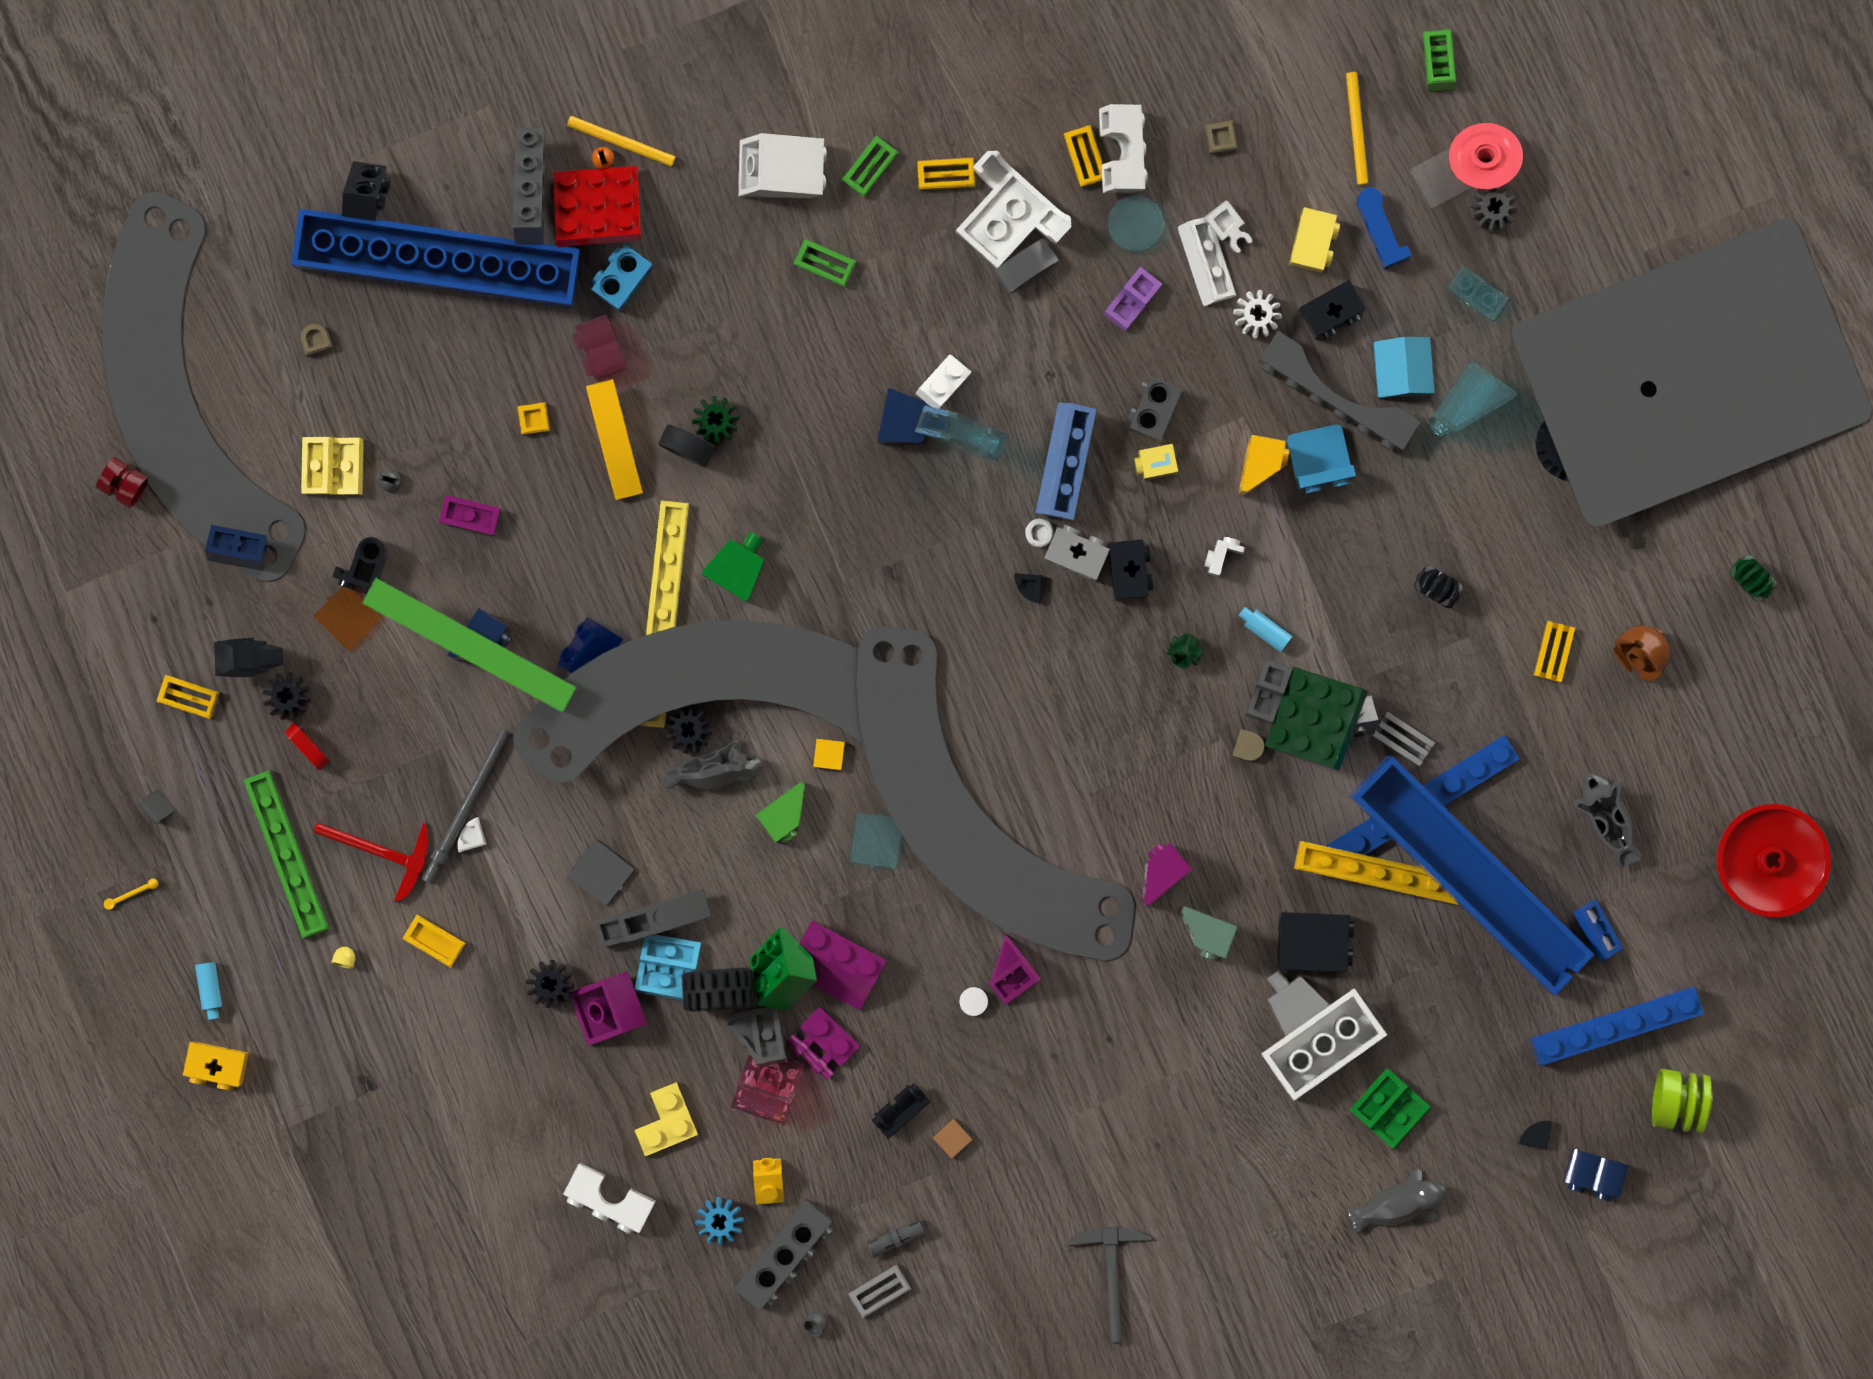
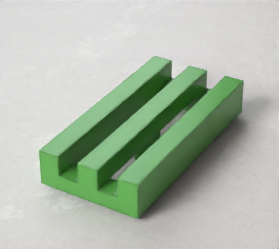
M875 136L842 181L865 198L899 153L878 136ZM877 144L880 145L881 149L855 182L852 181L851 178ZM885 152H889L890 155L864 188L860 187L861 183Z
M804 239L794 262V266L844 288L856 264L855 260L807 239ZM807 247L847 264V269L806 252ZM804 257L844 276L840 279L802 262V258Z

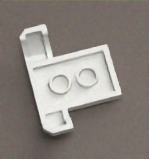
M987 151L973 166L974 171L993 190L959 226L956 233L996 269L1008 259L1035 228L1056 244L1071 228V217L1056 208L1001 157L998 151Z

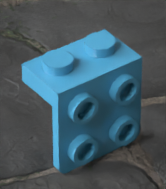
M1340 425L1326 426L1288 436L1287 444L1298 491L1305 489L1306 494L1323 490L1322 485L1333 483L1334 488L1350 484V479L1356 476L1354 465H1350L1343 429Z

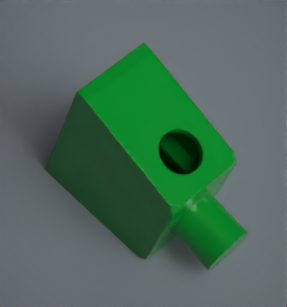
M750 531L741 545L730 539L703 569L701 575L748 603L765 563L763 558L756 555L764 540Z

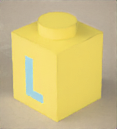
M1173 444L1139 450V457L1134 458L1137 475L1143 474L1144 480L1178 473Z

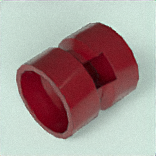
M113 457L102 471L96 483V488L108 496L115 494L118 502L131 509L143 494L149 477L135 469L129 471V465ZM120 478H122L123 481L121 484H118Z

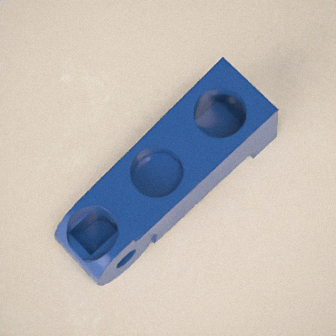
M1370 187L1364 189L1358 196L1357 207L1383 269H1386L1409 259L1412 255L1408 245L1399 248L1381 206L1383 203L1382 194L1376 188Z

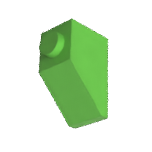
M802 782L756 814L776 843L782 840L785 844L797 835L795 829L800 825L805 785Z

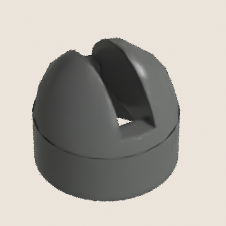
M387 469L380 474L378 482L383 490L394 492L400 488L402 478L397 471ZM383 476L397 479L396 484L382 481Z
M812 1312L802 1321L803 1330L812 1337H819L827 1325L825 1316L820 1312Z

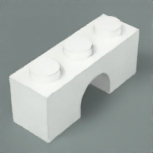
M1110 104L1100 108V137L1114 138L1119 142L1122 151L1119 161H1110L1102 164L1103 193H1135L1144 190L1147 183V171L1144 169L1146 144L1143 141L1142 130L1145 124V117L1142 113L1141 105Z
M580 1162L564 1192V1195L568 1197L567 1202L582 1209L583 1205L593 1209L592 1215L607 1222L610 1218L618 1222L617 1227L631 1235L634 1231L640 1233L656 1201L631 1188L623 1201L619 1203L607 1202L602 1197L600 1191L601 1184L606 1175Z

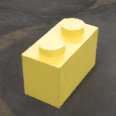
M1303 208L1289 266L1322 273L1324 267L1330 268L1334 251L1329 250L1331 239H1337L1340 224L1335 223L1337 215Z

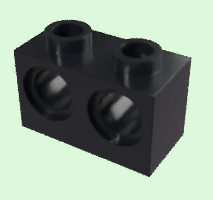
M353 161L343 190L342 216L376 220L378 211L384 210L386 194L388 195L390 190L391 178L386 177L387 166Z

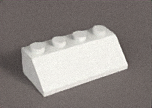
M1352 989L1261 1053V1055L1290 1098L1296 1100L1387 1036V1034L1357 991Z

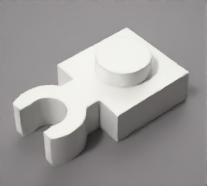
M1225 200L1204 217L1220 240H1224L1226 237L1230 238L1229 245L1233 251L1237 253L1241 251L1236 244L1240 237H1243L1248 244L1252 242V238L1248 233L1241 232L1238 229L1244 222L1228 201Z

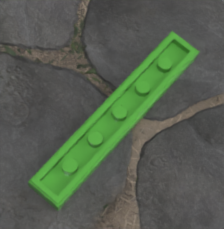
M271 770L244 779V785L302 939L330 929Z

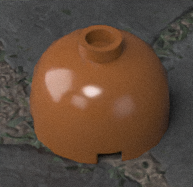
M1637 625L1625 630L1614 642L1616 646L1613 648V652L1617 660L1630 673L1633 668L1641 673L1638 678L1642 680H1657L1670 661L1671 652L1665 634L1658 628Z

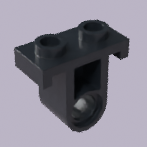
M367 537L360 541L348 576L343 575L344 569L335 567L332 577L339 580L337 585L354 590L356 585L365 588L364 594L367 595L375 579L380 580L388 556L387 546L376 537ZM376 544L380 550L378 557L368 559L365 554L366 548L369 545Z

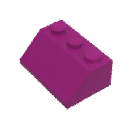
M811 921L799 944L813 958L817 979L813 985L861 1010L887 960Z

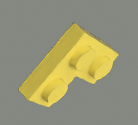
M677 1082L650 1093L660 1120L635 1130L645 1156L698 1135Z

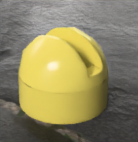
M340 947L334 953L331 963L339 967L353 969L356 957L353 950L349 947Z

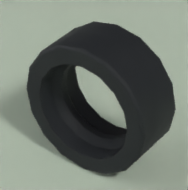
M667 424L658 443L662 448L702 467L707 466L715 450V446L670 424Z

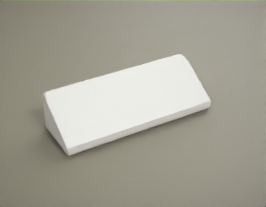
M1200 218L1180 225L1178 231L1203 306L1235 297L1236 293L1217 235L1206 220Z

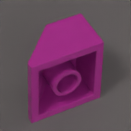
M1159 843L1147 853L1150 858L1145 863L1142 902L1145 906L1150 905L1192 870L1171 843H1167L1165 846Z
M628 971L569 992L588 1046L647 1024Z

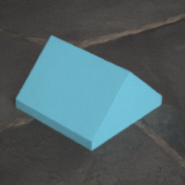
M1399 337L1373 342L1378 398L1435 394L1430 337Z

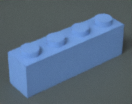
M1058 403L1036 508L1037 514L1074 520L1096 409L1073 403Z

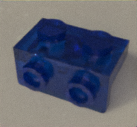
M587 617L576 628L575 636L570 645L562 651L558 666L573 673L601 654L618 647L623 638Z

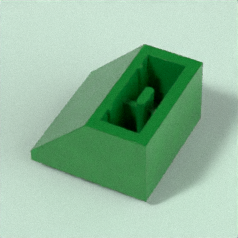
M779 927L749 957L758 1005L787 1011L817 981L812 956L784 928Z

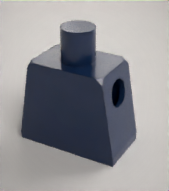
M888 388L877 442L879 444L923 445L926 433L942 436L945 420L929 417L931 406L925 401Z

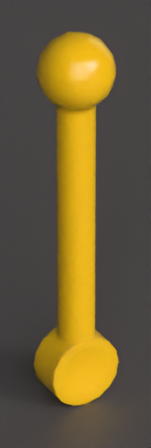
M152 878L147 884L115 899H106L104 907L108 910L114 909L116 904L148 889H156L159 883L156 879Z

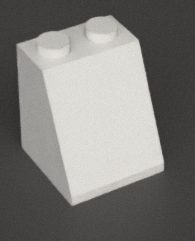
M761 133L740 140L739 196L814 198L823 195L826 186V177L823 175V163L827 155L824 139Z

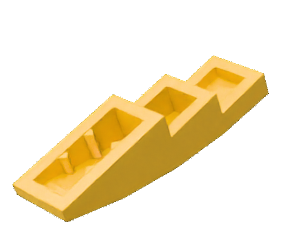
M611 379L587 385L586 389L615 500L642 494L643 490L614 380Z

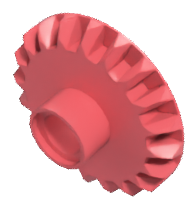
M1480 123L1464 129L1453 140L1449 151L1451 171L1454 172L1456 178L1460 179L1465 186L1469 185L1475 190L1485 189L1487 192L1493 188L1499 190L1501 186L1509 185L1511 180L1517 177L1522 167L1523 151L1519 140L1511 131L1497 124ZM1483 158H1488V159H1491L1492 161H1491V162H1488V163H1484V162H1481L1480 160L1483 159Z

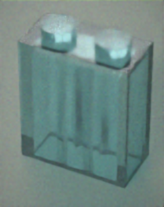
M924 405L915 432L962 453L997 462L1003 452L1008 436L962 414Z

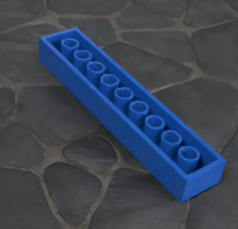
M299 208L291 265L295 269L574 309L582 253L577 248L557 247L556 245L515 244L514 239L383 220L359 219L342 216L341 214Z

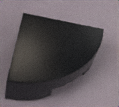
M1015 573V583L1023 597L1031 602L1041 604L1043 575Z
M1543 1120L1530 1125L1521 1134L1518 1144L1547 1149L1552 1121Z

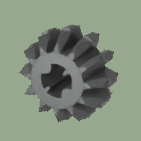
M1508 187L1502 193L1497 188H1493L1492 192L1491 190L1487 192L1485 189H1482L1483 194L1476 191L1473 196L1478 202H1471L1469 207L1478 210L1471 215V218L1481 217L1482 220L1478 223L1479 228H1482L1487 222L1489 223L1488 231L1493 232L1496 223L1502 231L1505 229L1504 221L1509 224L1513 223L1514 218L1510 214L1517 213L1518 208L1509 206V204L1514 203L1517 199L1516 196L1507 199L1506 195L1510 191ZM1490 201H1494V205L1496 203L1499 204L1500 208L1497 214H1493L1494 210L1491 213L1488 211L1487 208L1491 204Z

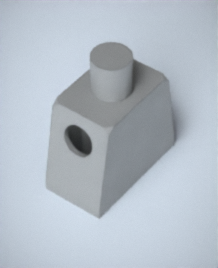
M1279 969L1267 978L1276 991L1267 998V1001L1284 1036H1287L1329 1006L1301 976L1289 982L1282 970Z

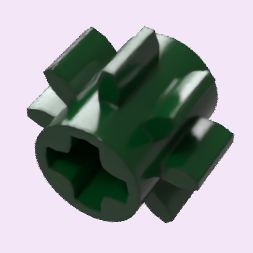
M1183 633L1180 638L1173 636L1167 655L1171 656L1173 664L1187 669L1191 663L1195 666L1198 665L1204 647L1199 646L1200 643L1197 637Z

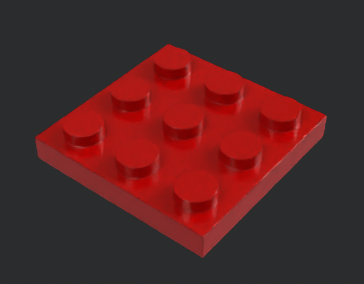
M638 166L553 172L557 247L642 241Z

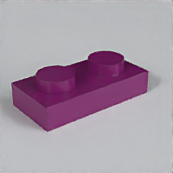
M445 495L439 523L495 536L501 508Z

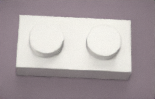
M950 354L915 394L934 410L938 411L969 377L971 371Z

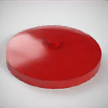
M1783 804L1759 805L1739 814L1724 830L1716 851L1717 874L1726 894L1742 909L1763 917L1789 916L1808 907L1823 891L1831 867L1830 848L1818 824L1806 813Z

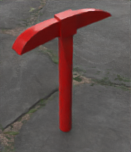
M424 822L413 854H409V856L321 823H317L314 826L315 834L405 866L407 871L394 901L403 900L410 894L426 862L428 833Z

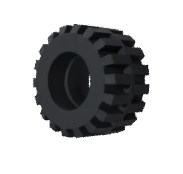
M749 968L690 971L681 975L684 1010L689 1012L749 1008L755 1004L753 973Z

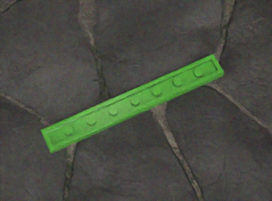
M377 578L362 602L561 712H564L577 687Z

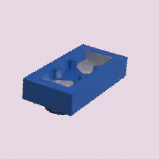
M1596 899L1589 901L1573 912L1600 962L1623 949Z

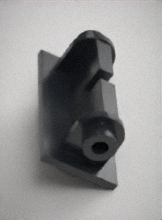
M915 1083L911 1086L907 1084L906 1088L894 1097L895 1104L891 1105L889 1102L877 1113H874L875 1117L871 1121L887 1139L892 1137L930 1103V1100Z

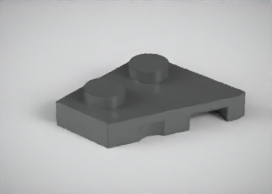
M764 1007L724 1016L727 1025L759 1067L787 1062L779 1009Z

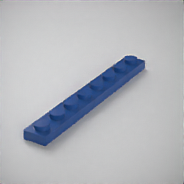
M1503 735L1422 786L1441 805L1445 806L1519 760V757L1506 736ZM1369 818L1327 844L1326 847L1366 855L1391 838Z

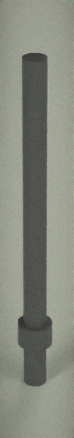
M502 729L500 730L438 849H434L430 856L432 861L422 880L432 884L442 864L445 865L450 857L448 853L511 735L510 733Z

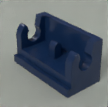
M211 525L205 549L207 559L263 571L265 565L264 554L268 550L267 535Z

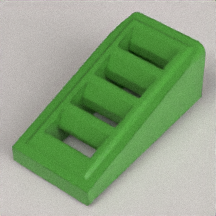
M1451 30L1423 32L1428 92L1456 89ZM1446 41V45L1430 46L1431 42ZM1447 53V56L1431 57V54ZM1448 64V68L1432 69L1434 65Z

